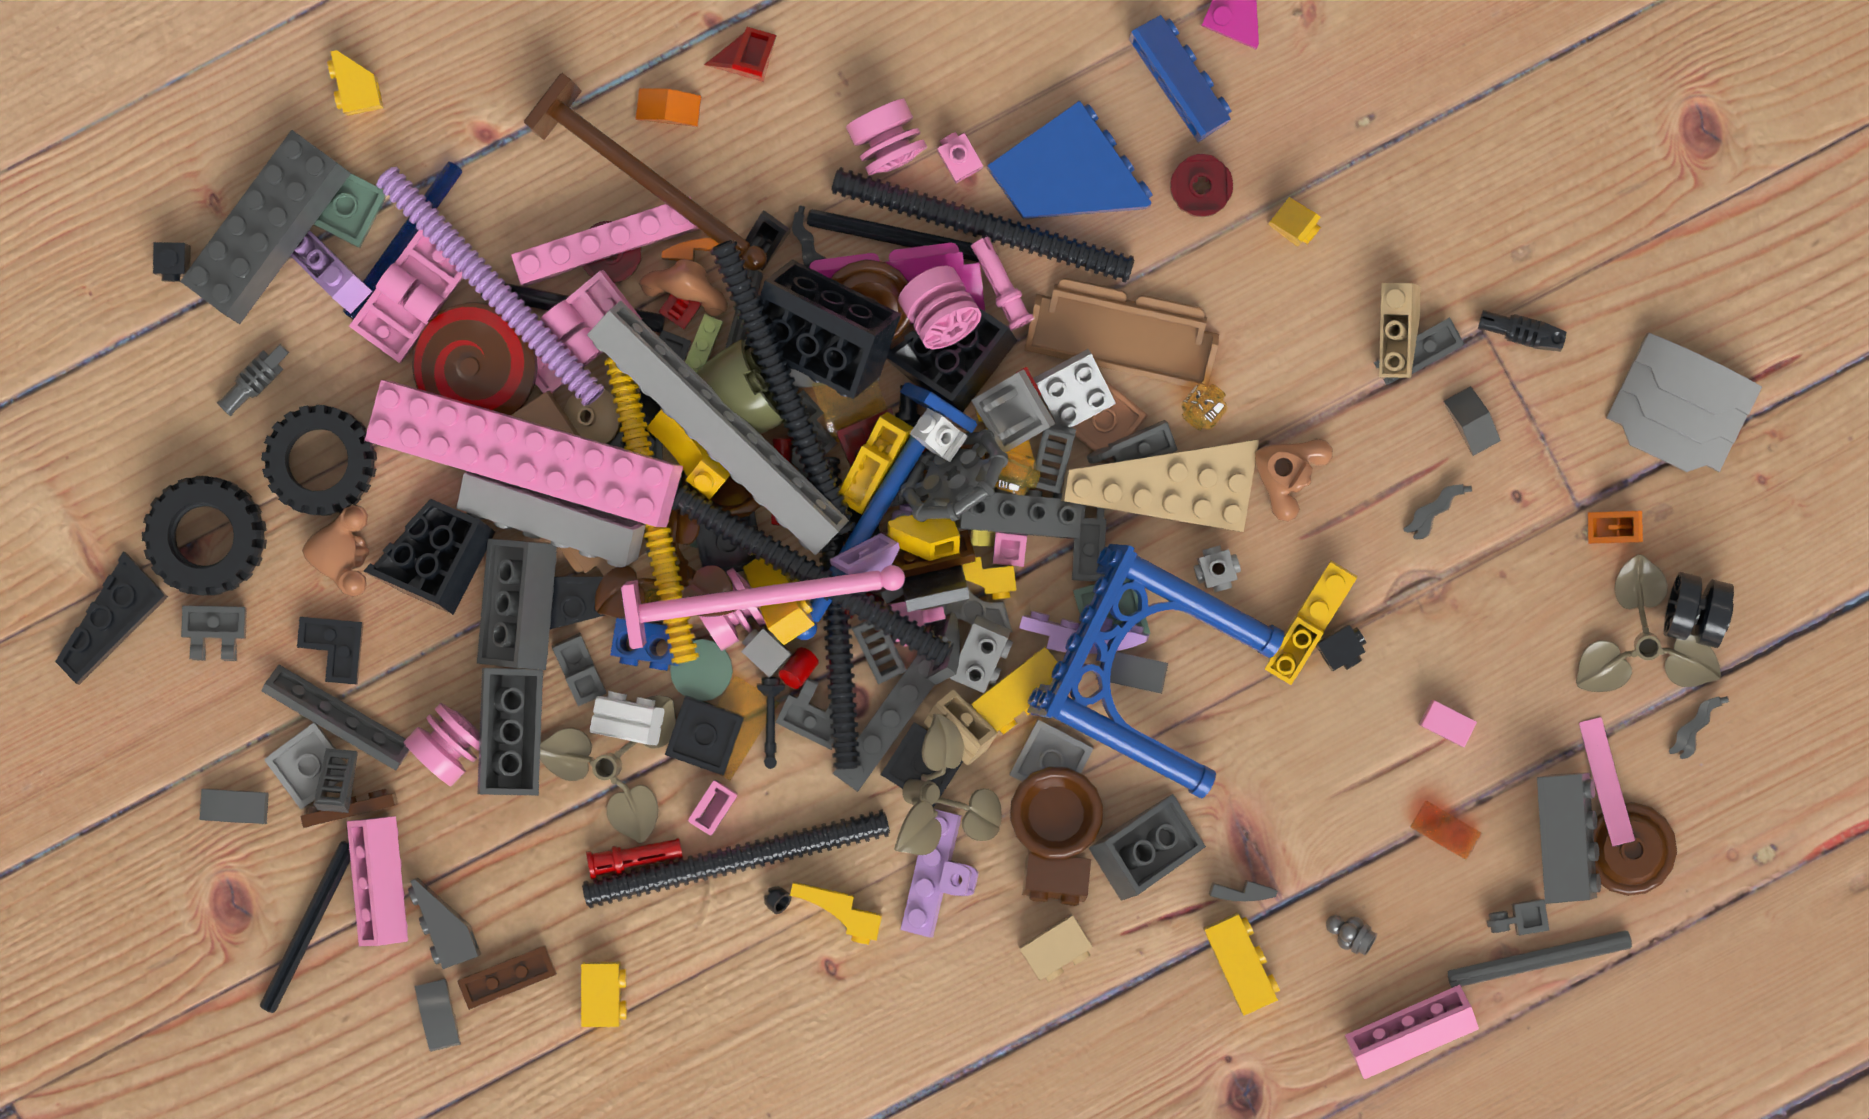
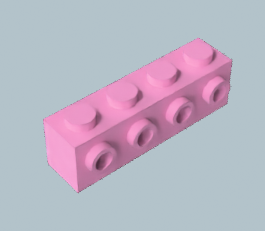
M396 816L347 821L359 946H380L407 942L408 925L405 915V894L402 884Z
M1458 985L1348 1033L1345 1037L1353 1058L1363 1078L1366 1079L1476 1031L1479 1027L1472 1007L1461 986Z

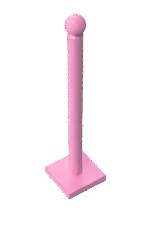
M890 565L881 572L877 570L643 604L640 601L638 580L627 581L621 587L629 646L631 649L643 648L647 643L644 628L645 622L879 590L882 587L894 591L903 586L905 575L901 568Z

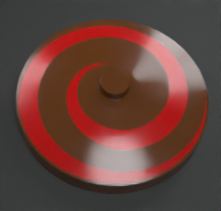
M469 302L455 305L438 313L421 331L415 344L412 360L415 384L417 389L511 416L523 407L535 386L538 370L535 349L531 350L528 347L529 343L521 340L522 335L518 336L515 333V328L508 326L509 321H503L502 314H497L495 312L496 308L490 307L488 303Z

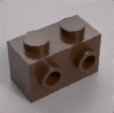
M1029 852L1025 860L1022 895L1030 896L1029 899L1036 902H1047L1048 898L1060 899L1061 904L1077 906L1079 902H1085L1088 897L1091 859L1076 857L1046 859L1033 852Z

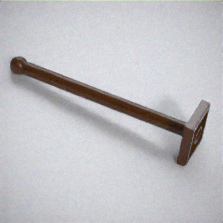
M559 74L524 120V123L537 136L545 140L556 124L560 123L717 243L721 244L728 240H736L737 245L735 247L741 251L739 257L745 260L743 264L745 268L757 271L764 267L767 256L761 247L750 246L748 241L572 110L570 106L582 91L565 74Z

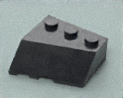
M980 309L982 315L977 326L956 343L940 349L926 348L917 332L911 331L904 336L905 340L894 348L889 349L886 360L914 384L932 392L956 409L964 412L971 403V400L974 399L1016 344L1017 339L1008 326Z
M430 499L407 523L405 532L394 543L390 542L382 550L384 554L374 565L370 563L364 572L406 595L454 615L487 550L488 539H493L496 531L475 517Z

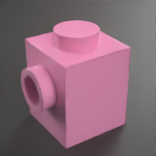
M954 132L940 140L942 146L937 148V152L956 184L983 169V164L965 133L958 136Z

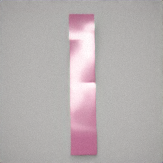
M1600 717L1580 722L1579 725L1612 846L1633 842L1635 837L1621 792L1603 720Z

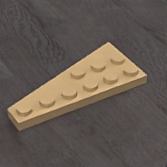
M1259 440L1066 470L1061 501L1244 532L1255 467V452L1258 449Z

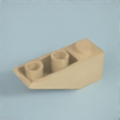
M1381 283L1380 378H1411L1420 319L1421 286L1413 283Z

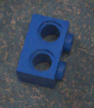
M616 618L610 655L620 657V664L638 666V661L640 660L650 662L649 668L668 671L669 665H679L671 662V659L674 658L673 653H669V649L672 648L671 644L667 643L668 649L664 655L659 656L656 652L657 643L663 639L667 642V639H669V634H665L667 626L645 622L644 628L647 643L643 648L629 651L626 647L628 639L626 619Z

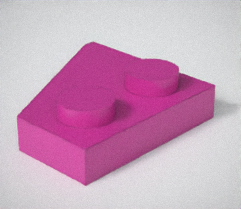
M1212 0L1201 26L1256 50L1259 45L1257 1Z

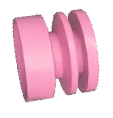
M904 98L872 110L846 126L855 146L869 143L871 147L860 155L861 160L867 161L875 157L877 159L865 167L868 175L897 169L912 161L920 152L927 148L924 140L911 144L909 142L920 134L919 128L903 130L902 126L913 119Z
M938 266L921 273L911 280L899 295L898 302L909 321L914 323V328L926 348L940 349L963 339L974 330L982 315L970 293L965 292L966 288L959 275L950 266Z
M733 567L727 571L733 582V591L751 588L748 581L741 577ZM759 606L738 609L735 612L722 616H699L721 651L739 641L735 626L741 624L749 634L753 631L752 626L747 620L748 618L753 616L760 627L766 625Z
M440 703L435 710L442 717L443 721L441 722L429 714L426 719L434 731L430 734L426 730L417 727L404 741V744L432 773L447 785L452 786L466 772L458 760L461 755L471 762H475L478 759L469 747L473 746L479 751L480 734L463 715Z

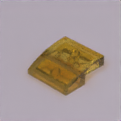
M877 380L855 399L841 396L836 390L823 383L812 384L821 411L824 413L823 416L830 435L837 443L839 439L835 432L836 429L887 408Z

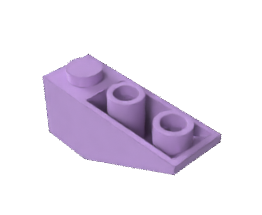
M310 230L291 254V257L350 314L372 292Z

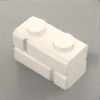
M608 691L607 697H596L590 733L647 745H657L659 743L660 727L665 711L664 708L654 707L655 700L637 697L636 703L626 701V694Z

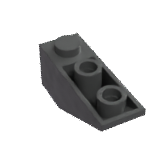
M419 878L411 880L412 887L408 888L409 895L414 906L418 904L423 914L422 917H419L420 925L424 934H430L434 946L430 947V952L435 964L441 963L442 969L481 955L471 925Z

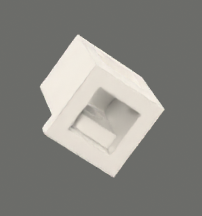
M927 408L910 432L929 451L949 462L968 437L944 416Z

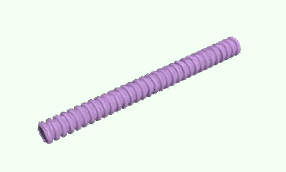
M391 167L386 170L377 180L376 186L379 189L383 188V193L386 196L390 195L389 200L391 202H397L396 207L399 210L403 209L404 216H410L409 221L412 224L416 223V228L419 231L423 230L422 235L426 238L429 237V242L432 245L436 244L437 251H443L442 256L449 258L451 265H456L455 270L462 272L464 279H469L470 286H476L475 291L482 293L484 300H489L488 305L495 307L497 314H502L503 321H509L508 326L515 328V333L518 336L522 335L521 340L528 342V347L531 350L535 349L536 356H542L541 361L544 364L548 363V368L551 371L555 370L554 375L558 378L561 377V382L564 385H569V391L576 392L574 396L577 399L581 398V403L584 406L590 405L597 400L604 391V386L597 384L598 379L591 377V372L588 369L584 370L583 363H577L578 358L575 355L571 356V351L568 348L564 349L565 344L562 341L558 342V337L555 334H550V328H544L545 323L542 320L538 321V316L535 313H530L531 308L529 306L525 307V302L522 299H517V293H511L512 288L509 285L505 286V281L502 278H497L498 273L496 271L492 272V267L489 264H484V258H478L479 253L476 250L472 251V246L469 243L465 244V238L463 236L458 237L459 232L456 229H451V223H445L446 218L443 215L439 216V211L436 208L432 209L431 202H425L426 197L423 194L419 195V190L416 187L412 188L413 183L410 180L406 181V176L403 173L399 174L400 169L398 167Z

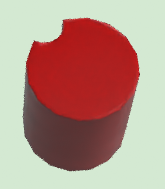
M799 647L779 671V677L789 687L798 689L817 667L819 660L810 650Z

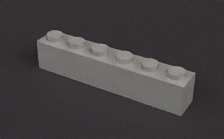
M469 471L463 475L456 508L467 512L468 515L477 519L486 518L492 520L497 527L504 529L515 528L523 531L522 534L524 536L548 539L553 546L577 549L579 554L585 557H601L606 559L608 564L615 567H625L638 560L646 524Z

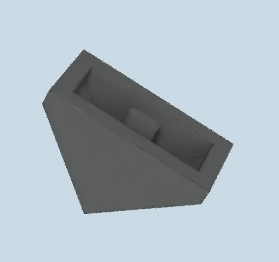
M1471 386L1443 401L1472 456L1501 441L1490 412Z

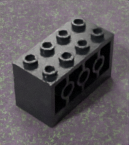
M793 259L764 281L759 304H763L765 307L762 311L768 314L766 320L772 324L771 332L775 331L776 333L774 339L780 343L778 348L784 352L782 358L787 359V368L797 370L809 376L812 381L823 383L836 390L839 395L855 399L881 376L901 317L900 313ZM747 337L745 341V344L748 346H750V337Z

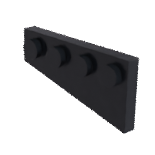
M124 551L118 559L119 563L103 583L102 586L104 587L98 597L88 607L87 614L80 626L75 628L55 661L76 684L80 685L168 598L164 591Z
M554 577L550 629L606 616L598 614L595 610V595L603 577Z

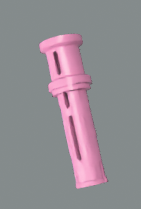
M989 237L982 238L973 243L971 248L997 296L995 304L998 308H1002L1009 322L1008 327L1010 330L1013 331L1031 322L1034 316L1028 313L1021 300V291L1018 288L1015 289L1009 280Z

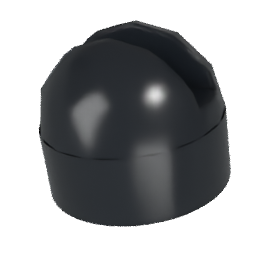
M779 886L771 887L768 889L769 895H764V903L774 914H780L789 906L792 897L790 893Z

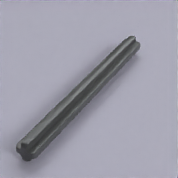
M1628 931L1585 939L1448 971V981L1451 988L1458 985L1462 987L1627 950L1632 947V940Z

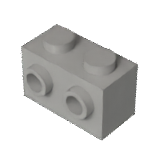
M977 615L960 653L957 674L950 677V679L982 693H985L988 684L994 686L1001 671L1000 668L996 667L999 658L1003 657L1006 659L1013 644V641L1008 640L1011 629Z
M765 628L760 632L754 629L742 641L746 647L741 652L768 677H772L792 655L775 635Z

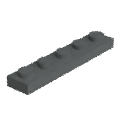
M923 654L916 656L856 740V742H859V747H856V750L860 752L857 761H860L861 766L854 769H835L833 772L836 777L857 792L935 685L927 679L932 659L927 661L926 656Z
M281 665L276 667L261 690L394 770L398 769L410 752L404 744L405 738Z

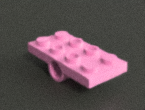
M418 230L396 262L391 264L378 281L375 291L349 325L350 328L400 364L417 342L421 331L436 316L463 279L462 272L455 270L456 265H451L449 258L442 256L443 251H437L436 244L432 245L429 242V237L426 238L422 235L423 230Z
M601 270L566 300L561 301L546 312L540 320L545 323L544 328L548 327L551 329V335L555 334L558 337V342L562 341L565 344L564 349L568 348L571 351L570 355H575L578 358L577 363L581 362L585 367L602 353V351L595 347L587 334L619 301H622L641 320L642 318L606 272ZM537 356L538 370L535 384L543 394L549 390L553 394L564 385L561 382L562 378L556 377L554 375L555 370L551 371L548 368L549 364H544L541 361L542 356Z

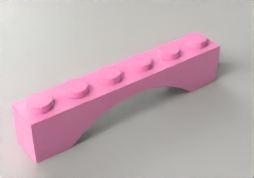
M664 204L511 254L520 284L526 287L595 261L646 245L673 239L700 229L670 206Z

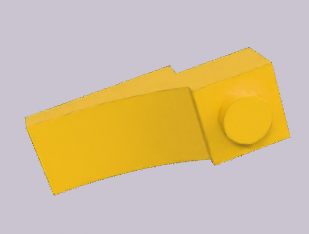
M662 409L647 426L646 429L683 466V470L687 475L686 481L710 500L730 476V473L719 462L711 459L707 450L696 440L691 439L685 433L684 428L673 418L668 417Z
M889 412L879 417L867 443L861 447L839 491L840 494L843 493L845 496L843 501L847 502L851 509L861 515L911 435L910 432L914 428Z
M975 557L976 562L962 565L965 580L983 587L985 594L992 595V600L1011 598L1010 591H1016L1014 566L982 569L981 557Z
M793 882L790 896L809 901L834 915L847 927L846 934L852 935L851 941L869 945L870 939L877 941L882 914L852 908L855 895Z

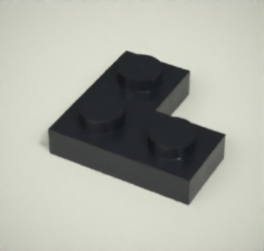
M300 617L297 648L328 651L325 682L358 685L364 622Z

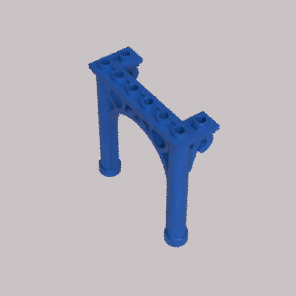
M1109 544L1108 547L1101 551L1097 563L1099 566L1096 572L1104 576L1097 580L1093 589L1095 595L1090 605L1087 604L1080 614L1079 621H1081L1077 632L1072 633L1067 640L1065 646L1067 652L1063 660L1059 661L1052 671L1051 677L1053 680L1051 685L1040 684L1039 688H1035L1032 691L1028 700L1030 706L1027 712L1046 718L1053 717L1188 788L1189 793L1202 799L1211 790L1216 778V771L1135 730L1118 713L1110 688L1111 668L1116 651L1126 634L1139 621L1151 614L1164 610H1178L1189 614L1256 650L1267 658L1273 657L1279 650L1284 639V631L1274 625L1267 626L1141 558L1137 553L1133 552L1135 548L1130 545ZM1144 588L1168 600V602L1148 605V596ZM1133 589L1138 596V610L1125 616L1119 610V600L1126 590ZM1109 611L1116 620L1123 621L1120 626L1113 624L1110 629L1100 631ZM1093 644L1097 649L1096 661H1101L1100 667L1094 664H1084ZM1093 671L1098 678L1099 689L1091 696L1083 697L1078 691L1079 682L1084 673ZM1101 700L1109 718L1088 708L1087 705Z

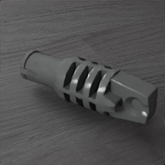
M280 344L270 355L264 350L260 352L236 377V384L217 404L229 416H232L249 397H257L282 372L283 368L279 363L289 351Z

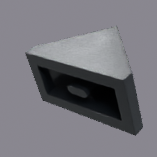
M764 210L745 239L750 243V246H759L765 251L767 260L764 267L760 269L762 271L791 232L787 226Z

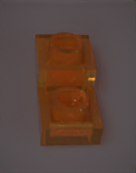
M1428 801L1424 802L1410 828L1466 861L1482 835L1478 830Z

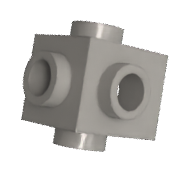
M1220 545L1202 550L1204 557L1197 558L1198 565L1194 566L1198 584L1204 583L1205 589L1213 587L1214 593L1232 588L1231 581L1238 580L1236 573L1241 572L1237 555H1230L1229 549L1222 551ZM1215 563H1221L1224 566V572L1221 575H1216L1213 572L1212 567Z

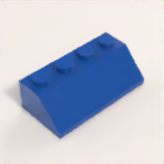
M1162 15L1131 31L1129 41L1199 143L1229 123L1231 118L1228 114L1232 111L1222 96L1217 99L1211 90L1214 84L1205 71L1200 73L1193 63L1197 58L1187 44L1182 47L1176 38L1179 35V31L1170 18L1165 21Z

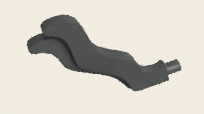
M1464 484L1444 488L1436 501L1416 510L1412 523L1404 528V532L1418 531L1413 536L1416 540L1428 537L1431 533L1435 516L1449 510L1455 496L1465 494V492H1472V485L1464 486Z
M1718 696L1701 703L1696 717L1678 730L1676 744L1669 750V753L1675 754L1683 750L1684 752L1680 755V759L1692 756L1696 751L1697 732L1709 724L1711 711L1714 708L1729 702L1728 696L1722 698Z

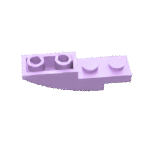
M1031 611L1030 616H1022L1020 629L1049 636L1046 649L1067 652L1065 649L1067 640L1072 633L1077 632L1080 623L1062 619L1061 624L1048 621L1050 615ZM1106 617L1100 631L1110 629L1113 619ZM1135 625L1126 634L1117 651L1148 641L1149 634L1142 633L1144 627ZM1094 644L1089 654H1097V649Z

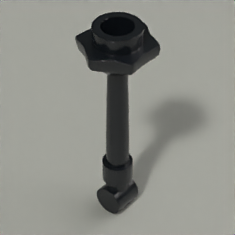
M762 677L761 683H757V688L764 696H767L766 742L764 743L766 757L764 758V764L768 769H773L777 764L775 753L777 752V743L775 742V696L785 689V685L780 683L779 677Z

